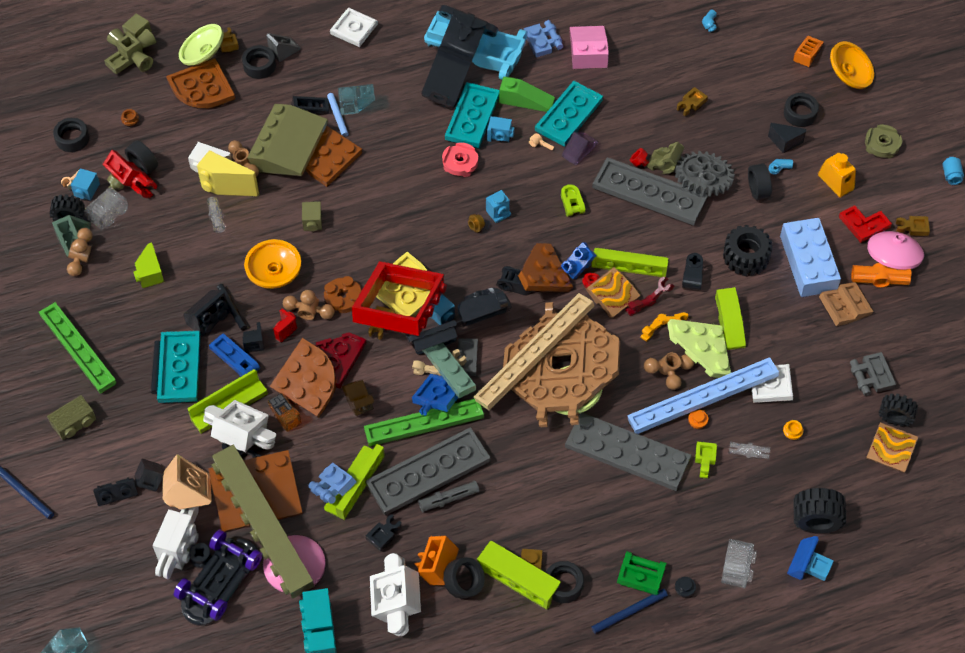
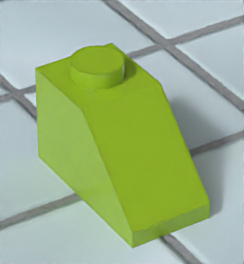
M152 242L148 243L135 262L137 271H133L136 282H141L142 288L164 282Z

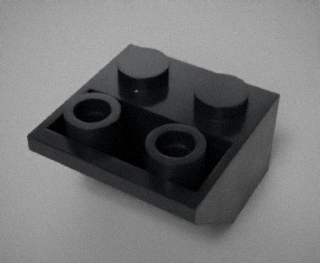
M222 290L209 291L183 314L186 324L194 331H200L201 337L212 331L214 326L224 320L229 314L225 292Z

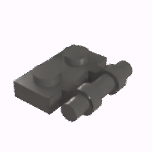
M882 352L863 356V364H859L857 359L850 361L851 372L853 376H856L857 386L864 396L871 394L869 387L874 386L876 393L895 388L896 383ZM863 372H867L870 378L865 379Z

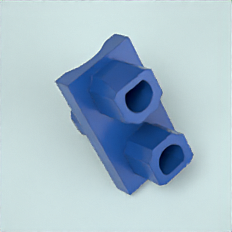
M582 242L579 247H576L573 254L562 263L561 267L572 279H576L585 268L591 266V261L597 255L589 249L586 242Z

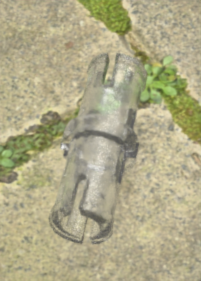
M210 197L207 200L209 219L212 221L214 232L221 233L225 229L222 219L223 211L219 207L218 198Z
M730 441L729 446L738 449L729 448L728 454L769 460V454L761 452L770 453V447L756 446L749 442L748 444Z

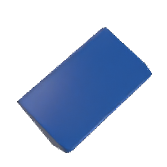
M817 536L801 540L787 572L788 575L799 580L803 579L819 540Z

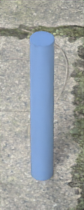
M329 93L327 98L341 135L347 137L349 134L333 93Z

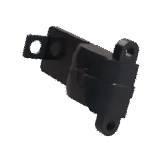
M441 5L438 12L439 15L450 21L421 94L427 99L452 108L456 103L482 35L496 37L499 29L497 26L475 17L472 13H465L456 8Z
M498 288L476 291L465 296L464 300L459 303L458 314L460 321L456 322L453 320L422 331L419 336L405 334L409 346H414L416 354L420 355L424 353L422 351L424 349L441 343L448 345L456 342V328L466 327L494 316L505 314L510 311L512 306L506 294Z

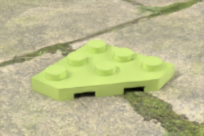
M676 319L668 321L670 340L675 344H680L686 350L685 354L695 363L699 362L706 369L705 372L710 377L720 378L731 373L721 325Z

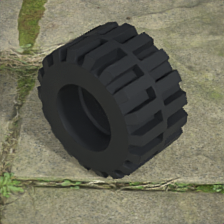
M749 225L744 227L738 226L737 229H732L725 240L723 251L724 263L729 265L728 268L731 271L735 270L736 274L742 273V276H747V274L754 276L755 273H761L762 270L767 268L772 252V240L769 239L768 233H763L764 230L761 228L757 229V226L749 227ZM741 248H750V249L754 250L755 252H754V253H746V252H743V251L740 250V249H741Z
M812 488L795 495L793 500L794 524H796L797 528L811 533H829L837 531L846 525V499L842 493L828 488Z

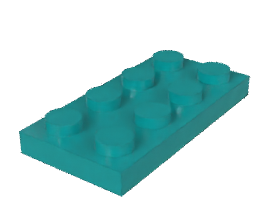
M573 81L536 124L535 131L565 147L603 101V95Z
M466 82L446 131L445 140L467 143L479 148L490 117L499 99V90Z
M200 331L161 332L157 391L158 403L198 401Z

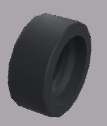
M257 45L248 48L243 53V68L248 76L262 79L270 76L275 71V56L270 48ZM259 57L269 60L266 65L260 67L249 64L251 60Z
M792 94L786 100L784 117L787 122L794 126H809L817 118L819 104L810 94ZM804 105L812 112L807 115H799L793 112L791 107Z
M70 117L63 119L56 124L53 130L56 145L65 152L79 151L89 142L90 137L87 126L78 118ZM74 129L82 132L79 137L73 140L61 138L68 130Z
M136 140L125 149V155L129 162L134 163L147 175L158 167L156 157L141 141Z
M763 163L749 166L748 181L752 196L756 200L769 198L772 194V183L767 166Z
M465 557L453 560L446 566L443 580L446 589L451 595L463 599L475 596L482 590L485 575L479 562L473 558ZM459 566L467 567L471 573L472 584L469 590H463L457 583L456 573Z
M558 561L552 564L546 573L552 577L560 572L570 573L576 579V586L569 592L556 590L552 595V600L559 603H570L581 595L584 585L583 573L572 562Z

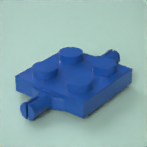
M430 374L412 396L414 404L422 405L419 412L421 415L424 414V416L432 408L448 412L458 399V396L445 379L434 374Z

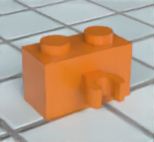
M447 536L429 537L425 551L417 555L421 562L414 564L418 568L419 575L429 585H445L443 580L445 568L451 561L456 560L459 548Z

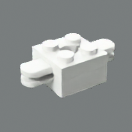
M236 400L224 409L214 405L205 408L203 420L205 423L212 425L211 437L228 445L234 444L236 449L244 452L254 444L266 450L274 447L276 433L266 429L268 414Z
M199 506L181 509V512L168 509L153 543V548L159 561L155 570L156 576L170 579L174 568L182 570L184 564L189 562L190 548L197 543L199 536L194 524Z
M393 553L389 554L384 560L385 572L370 576L371 614L373 617L388 624V632L397 636H404L409 631L408 616L421 612L419 572L405 566V559Z

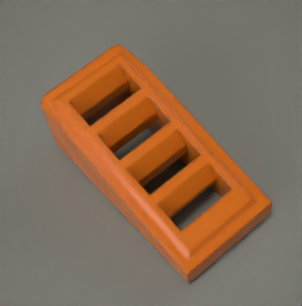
M807 36L795 52L793 61L810 67L824 42Z

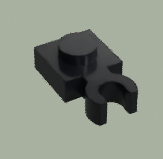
M392 514L387 517L385 525L379 522L365 535L366 540L380 552L395 538L392 532H396L402 527L401 521L395 525L391 524L394 520Z

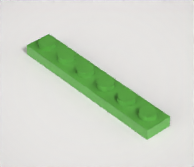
M56 302L39 311L41 318L100 394L117 384L115 378Z
M475 399L453 404L448 412L431 409L425 416L419 412L364 426V431L370 447L484 418V413L481 405Z

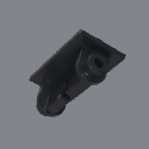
M129 477L116 481V484L113 485L112 483L102 486L98 485L93 490L98 506L138 495L134 478Z

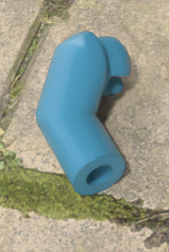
M775 159L769 165V172L777 174L783 168L792 169L793 160Z

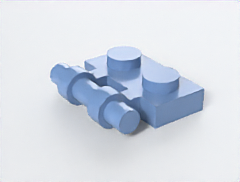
M550 20L545 21L546 28L543 29L540 24L524 28L528 32L527 41L535 57L552 53V47L554 46L558 50L563 48L560 35H557V29Z
M332 462L318 476L321 481L319 483L310 482L309 488L313 494L320 496L321 500L333 504L336 500L335 496L338 493L343 496L356 483V480Z

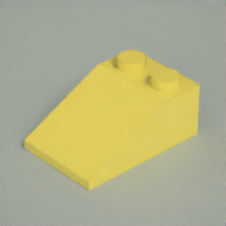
M210 150L198 163L201 186L205 191L217 195H259L254 171Z

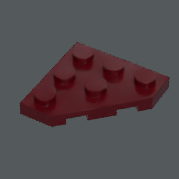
M348 332L342 334V337L332 340L329 338L316 342L315 346L321 349L333 363L336 387L341 388L367 343L365 338Z

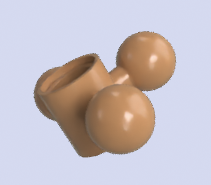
M231 141L228 145V150L233 154L234 162L254 171L257 177L259 169L256 165L250 164L247 158L249 155L248 150L243 148L239 141Z
M88 228L80 229L77 234L78 239L71 244L68 258H72L74 261L67 266V272L71 276L81 274L82 266L80 261L86 263L88 261L91 246H88L87 242L93 237L92 231Z
M305 290L301 293L300 299L302 302H298L294 296H287L283 300V307L286 310L292 311L299 308L298 315L305 320H313L316 313H320V316L324 319H330L335 313L333 306L329 304L319 307V299L311 290Z
M670 352L659 362L654 358L647 359L644 363V369L650 374L656 373L659 370L661 374L669 375L666 379V385L669 389L676 390L681 386L682 381L678 375H675V370L679 367L685 370L691 369L694 361L686 354L679 357L676 353Z

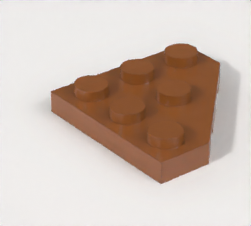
M536 243L518 275L525 291L569 292L573 288L569 277L561 267L562 264L552 245Z

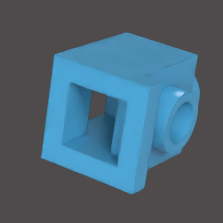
M491 116L487 130V141L491 142V139L509 142L510 137L513 138L515 127H512V119Z
M502 190L486 198V211L495 223L511 216L509 199Z

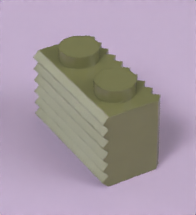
M82 395L47 416L51 426L62 440L73 437L79 429L90 426L96 420L92 408Z

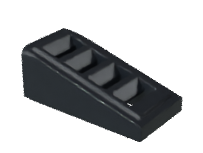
M293 96L292 106L316 115L329 114L328 98Z

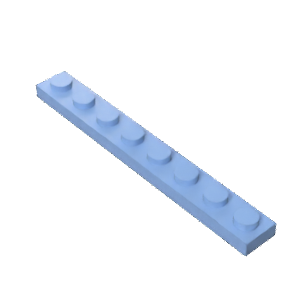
M769 357L627 415L628 421L634 432L639 434L779 376V371Z

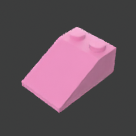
M604 26L570 27L573 69L607 68L608 43Z

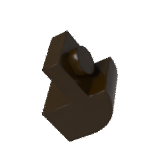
M362 379L342 386L347 402L355 416L374 409L372 405L374 399L372 395L368 394Z

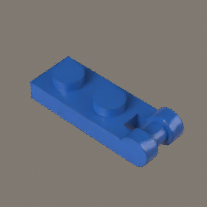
M224 333L209 344L210 350L236 371L240 377L253 369L256 371L260 369L259 364ZM245 363L248 365L246 369L242 367Z

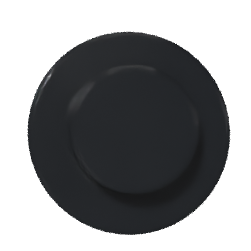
M681 577L675 583V591L681 597H690L696 590L695 582L689 577Z

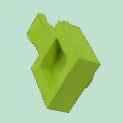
M697 442L695 463H701L700 478H708L709 464L715 465L717 444Z

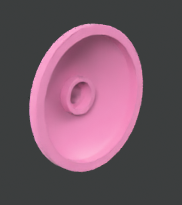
M884 231L873 235L868 241L867 249L869 254L877 262L887 267L902 270L912 269L919 266L923 261L924 252L922 247L916 240L903 233Z
M287 536L315 586L325 571V557L321 547L314 540L305 536ZM264 559L263 570L267 581L275 589L283 592L280 586L282 583L280 577L275 578L270 569L272 563L269 559Z

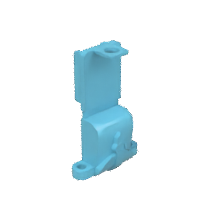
M437 11L424 36L425 43L428 46L440 47L450 21L440 16L439 11ZM520 29L517 36L498 31L496 37L483 34L472 62L482 68L500 71L499 79L501 80L503 76L509 77L522 55L528 32Z

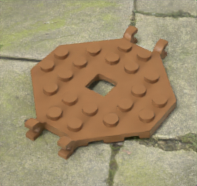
M553 302L545 303V315L539 319L540 322L533 328L530 326L519 336V340L505 347L503 367L558 314L553 309ZM586 314L511 390L537 410L536 419L539 420V427H548L547 412L568 410L570 424L579 425L578 409L619 375L620 340L617 336L607 332L606 328L598 322L591 320ZM571 355L570 366L565 369L552 368L553 356Z

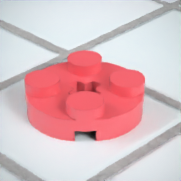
M456 143V146L451 148L449 146L442 155L444 170L456 176L468 177L478 166V153L475 152L473 146L467 143ZM460 157H463L464 161H458L456 159H460Z

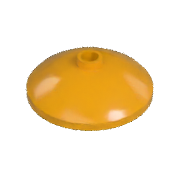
M846 41L839 42L832 48L830 54L831 65L835 74L843 83L856 89H864L873 82L874 69L872 63L861 48Z
M266 240L255 245L247 253L244 262L245 272L248 278L260 287H283L292 282L299 274L301 257L298 250L286 241Z

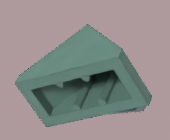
M71 215L52 222L56 236L67 257L72 242L78 239V231L82 228L90 229L91 222Z

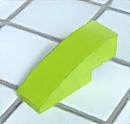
M736 288L719 289L716 291L715 300L719 311L718 319L723 328L726 349L746 348Z

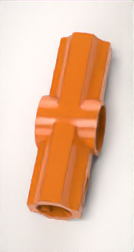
M876 263L873 266L853 265L851 281L873 283L874 286L880 288L887 287L889 284L910 285L911 269H894L881 263Z

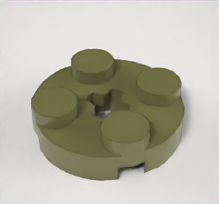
M877 125V128L869 129L865 138L866 151L868 153L888 159L893 158L899 152L902 144L901 135L899 136L897 130L889 125ZM882 139H885V140H886V141H885L886 143H882V142H880V141H881Z

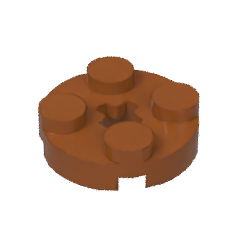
M350 276L337 278L325 285L324 300L325 304L333 306L334 310L339 311V313H348L352 311V306L361 293V288ZM340 293H347L345 298L342 296L338 297Z

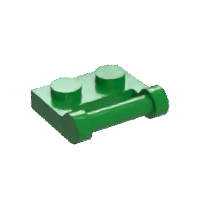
M626 551L617 584L657 595L667 563L662 561L658 563L632 555V552ZM630 563H633V564H636V565H640V566H643V567H646V568H650V569L656 570L657 572L652 571V570H648V569H645V568H641V567H638V566H635V565H631Z

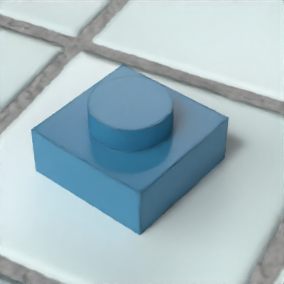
M814 552L805 573L825 581L833 560Z

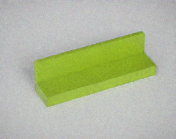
M595 248L593 251L597 256L592 260V268L610 270L615 267L621 272L666 277L668 258L602 248Z
M253 369L189 407V416L202 434L212 428V425L205 423L203 420L206 407L214 405L224 409L234 400L249 406L267 395L268 392L258 379L257 371Z
M376 444L374 449L367 446L362 447L346 472L356 480V483L343 496L338 493L333 504L326 503L324 506L325 511L345 520L366 487L365 481L373 476L385 457L383 446Z
M493 541L487 544L477 558V562L480 563L486 574L546 610L551 605L552 595L560 585L559 580Z

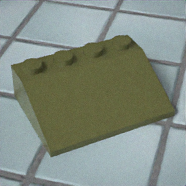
M274 104L247 158L250 164L256 165L261 173L302 176L329 121L326 118L292 105Z

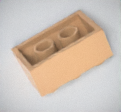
M177 454L163 472L164 502L178 509L210 504L212 501L210 474Z

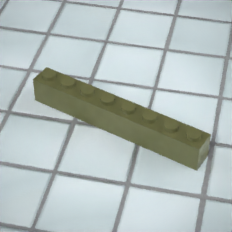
M234 444L212 455L214 463L211 466L216 475L221 474L223 478L221 483L225 491L230 490L233 495L230 499L234 507L241 509V519L245 525L249 524L252 528L250 534L255 543L260 542L262 546L260 552L264 559H269L272 563L270 569L275 578L280 577L282 581L280 586L284 594H289L294 599L301 595L302 592L313 588L314 583Z

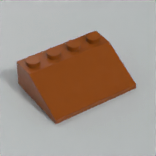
M288 450L243 460L277 520L303 514ZM208 468L222 531L228 532L250 527L249 524L245 525L241 519V509L234 507L230 499L233 497L230 490L225 491L221 483L223 480L221 474L216 475L213 468Z

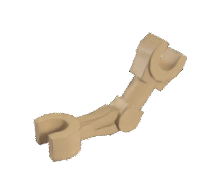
M458 349L452 352L453 357L461 366L467 362L465 356L457 359L460 355ZM421 361L413 362L412 369H414L413 373L416 375H423L426 372L442 376L435 366L425 365Z

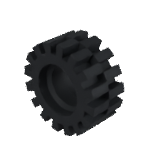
M62 194L58 197L55 196L51 200L50 217L53 221L71 215L83 220L84 202L80 201L78 197L74 198V195H71V197L68 194H65V196H62Z
M893 393L890 396L887 394L882 399L879 416L882 417V420H887L889 424L894 423V426H897V424L900 427H904V424L909 426L915 421L918 405H916L915 401H912V398L907 399L906 395L902 397L900 394H896V396Z

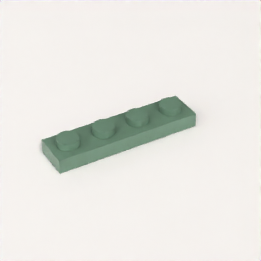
M443 343L422 350L458 398L476 390L475 383Z

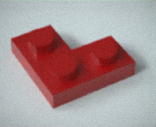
M855 205L839 214V218L860 243L870 239L877 233L891 228L892 225L882 211L865 218Z

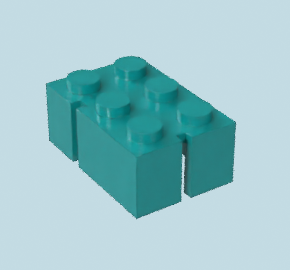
M328 588L302 592L303 600H299L300 612L302 613L301 622L305 639V653H337Z

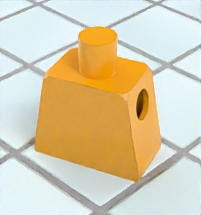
M837 153L825 160L818 176L840 198L854 190L856 169L848 161L847 155Z

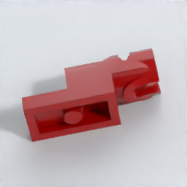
M111 150L103 166L123 185L130 186L144 198H150L153 193L144 188V186H151L157 189V184L134 163L126 161L117 151Z

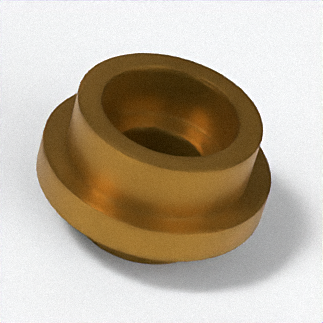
M472 214L469 216L468 225L471 230L480 232L484 228L485 222L481 215Z

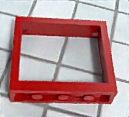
M379 261L352 306L353 322L419 336L422 329L426 328L428 318L432 317L435 305L439 304L441 294H444L447 285L444 284V274ZM385 281L431 290L416 318L370 308Z

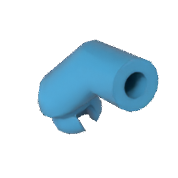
M710 10L702 20L703 26L709 32H713L717 28L713 20L717 16L714 10Z

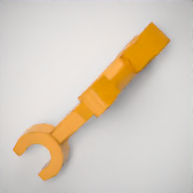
M683 312L674 314V316L659 314L650 326L647 325L643 328V334L640 338L647 342L657 328L667 324L670 319L687 320L688 313Z

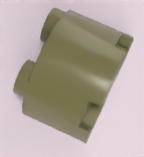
M679 142L670 144L669 148L661 147L654 150L646 166L653 171L654 169L661 170L663 174L673 172L683 153L684 146Z

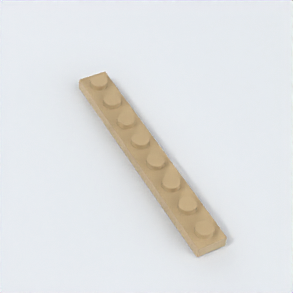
M578 293L474 396L475 401L490 410L594 307L593 301Z

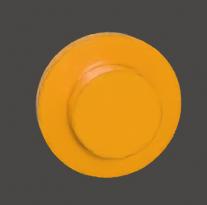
M791 420L784 425V435L792 440L799 439L803 435V426L800 422Z

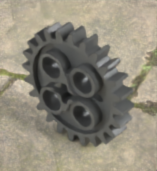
M692 151L691 155L686 153L685 157L681 156L675 168V177L678 178V183H682V187H688L687 191L694 190V194L701 192V196L707 193L711 197L712 193L718 196L719 192L724 194L725 190L728 191L732 187L735 176L733 174L734 169H731V164H727V160H721L722 156L716 158L715 153L709 155L708 151L705 154L698 151V154H695Z

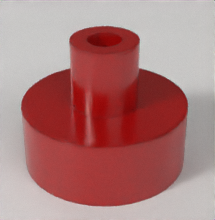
M640 148L631 156L630 162L634 166L641 164L645 167L649 163L646 159L648 153L643 148Z

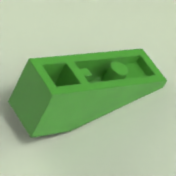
M503 76L499 90V103L547 112L553 106L554 96L521 79Z

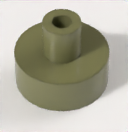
M112 173L107 178V181L110 183L108 187L110 191L115 192L116 188H124L125 185Z

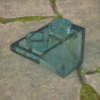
M373 84L338 88L341 115L359 113L375 100Z
M80 628L60 629L41 653H82L89 644Z

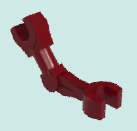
M663 276L658 281L659 288L645 299L629 302L627 304L629 308L626 309L629 316H633L643 307L654 305L663 291L670 292L673 290V284H668L665 287L666 281L669 280L668 277Z

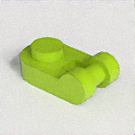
M575 185L564 186L561 190V199L567 217L573 216V213H585V205L579 189Z

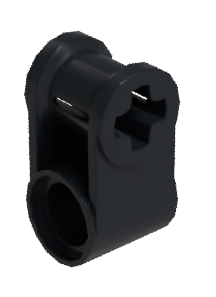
M691 253L687 256L682 288L701 290L703 257L698 253Z
M510 266L502 268V276L496 283L498 288L521 295H530L533 292L525 291L518 277L521 270Z

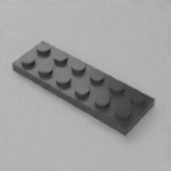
M608 157L592 188L693 226L708 199V194L704 193V196H701V192L694 194V190L687 191V186L682 187V184Z
M585 413L579 414V425L573 426L565 443V448L674 491H677L691 459V455Z
M470 427L365 482L383 514L386 516L491 461V458Z

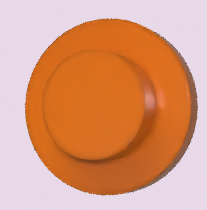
M695 410L689 414L688 421L693 428L701 429L707 425L708 415L702 410Z

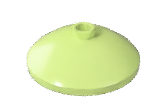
M209 24L193 32L180 48V61L185 65L193 66L211 59L222 44L224 36L222 28L217 24Z

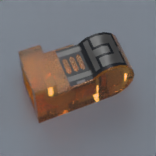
M283 393L267 401L274 416L286 432L302 423L300 413L296 408L292 407Z

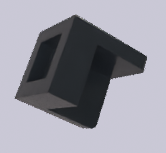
M256 322L257 330L243 332L242 339L246 353L264 351L260 322Z
M141 459L134 477L138 487L156 492L164 474L159 463Z

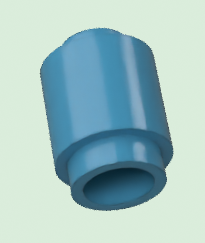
M956 157L947 158L942 164L945 179L950 185H957L963 181L964 177L961 160Z

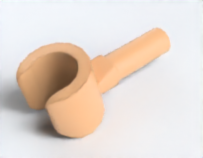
M534 134L530 137L529 144L532 147L540 144L553 151L554 146L544 142L539 134Z
M78 171L71 178L64 177L61 180L63 187L67 185V188L72 190L71 183Z

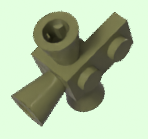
M118 28L113 29L108 34L107 41L116 46L118 52L104 61L105 65L115 74H118L133 63L137 65L141 72L151 68L153 59L142 51L143 48L156 44L155 37L148 29H145L137 38L130 33L124 36Z

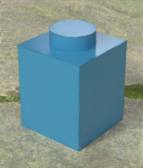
M79 169L71 183L74 196L91 201L100 185L97 173Z
M443 294L440 296L439 304L435 305L431 317L439 325L452 321L455 316V305Z

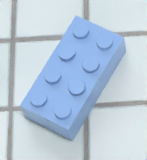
M814 218L783 223L780 237L800 296L817 295L825 291L838 289L841 278L820 219Z

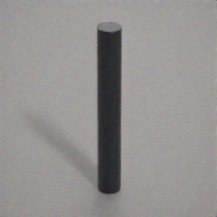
M219 284L217 289L225 292L228 309L240 330L247 329L245 321L225 286Z
M159 340L154 342L151 379L152 394H157L161 342Z

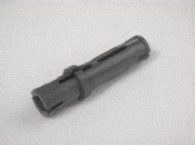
M473 481L442 493L436 492L434 496L418 500V504L422 512L436 507L442 508L444 504L479 493V487L477 482Z

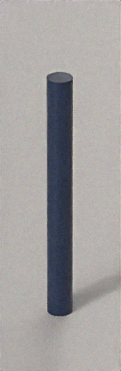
M0 466L1 478L47 519H51L54 516V513Z
M662 589L658 591L657 595L652 594L591 626L592 631L596 634L667 596L666 590Z

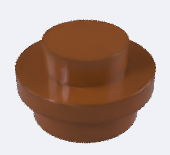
M127 109L123 111L121 121L126 126H133L139 121V115L133 109Z

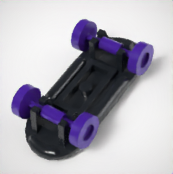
M222 530L216 531L209 544V547L215 550L214 554L192 584L191 581L184 578L174 590V597L182 600L181 609L187 621L194 625H206L214 620L218 621L223 616L229 600L249 572L255 570L262 559L261 552L258 551L255 544L249 539L233 537L225 540L226 532Z

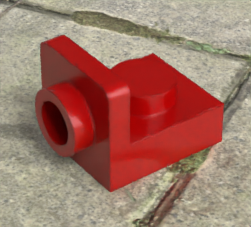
M283 308L279 310L282 321H279L273 328L275 339L280 343L297 329L295 315Z

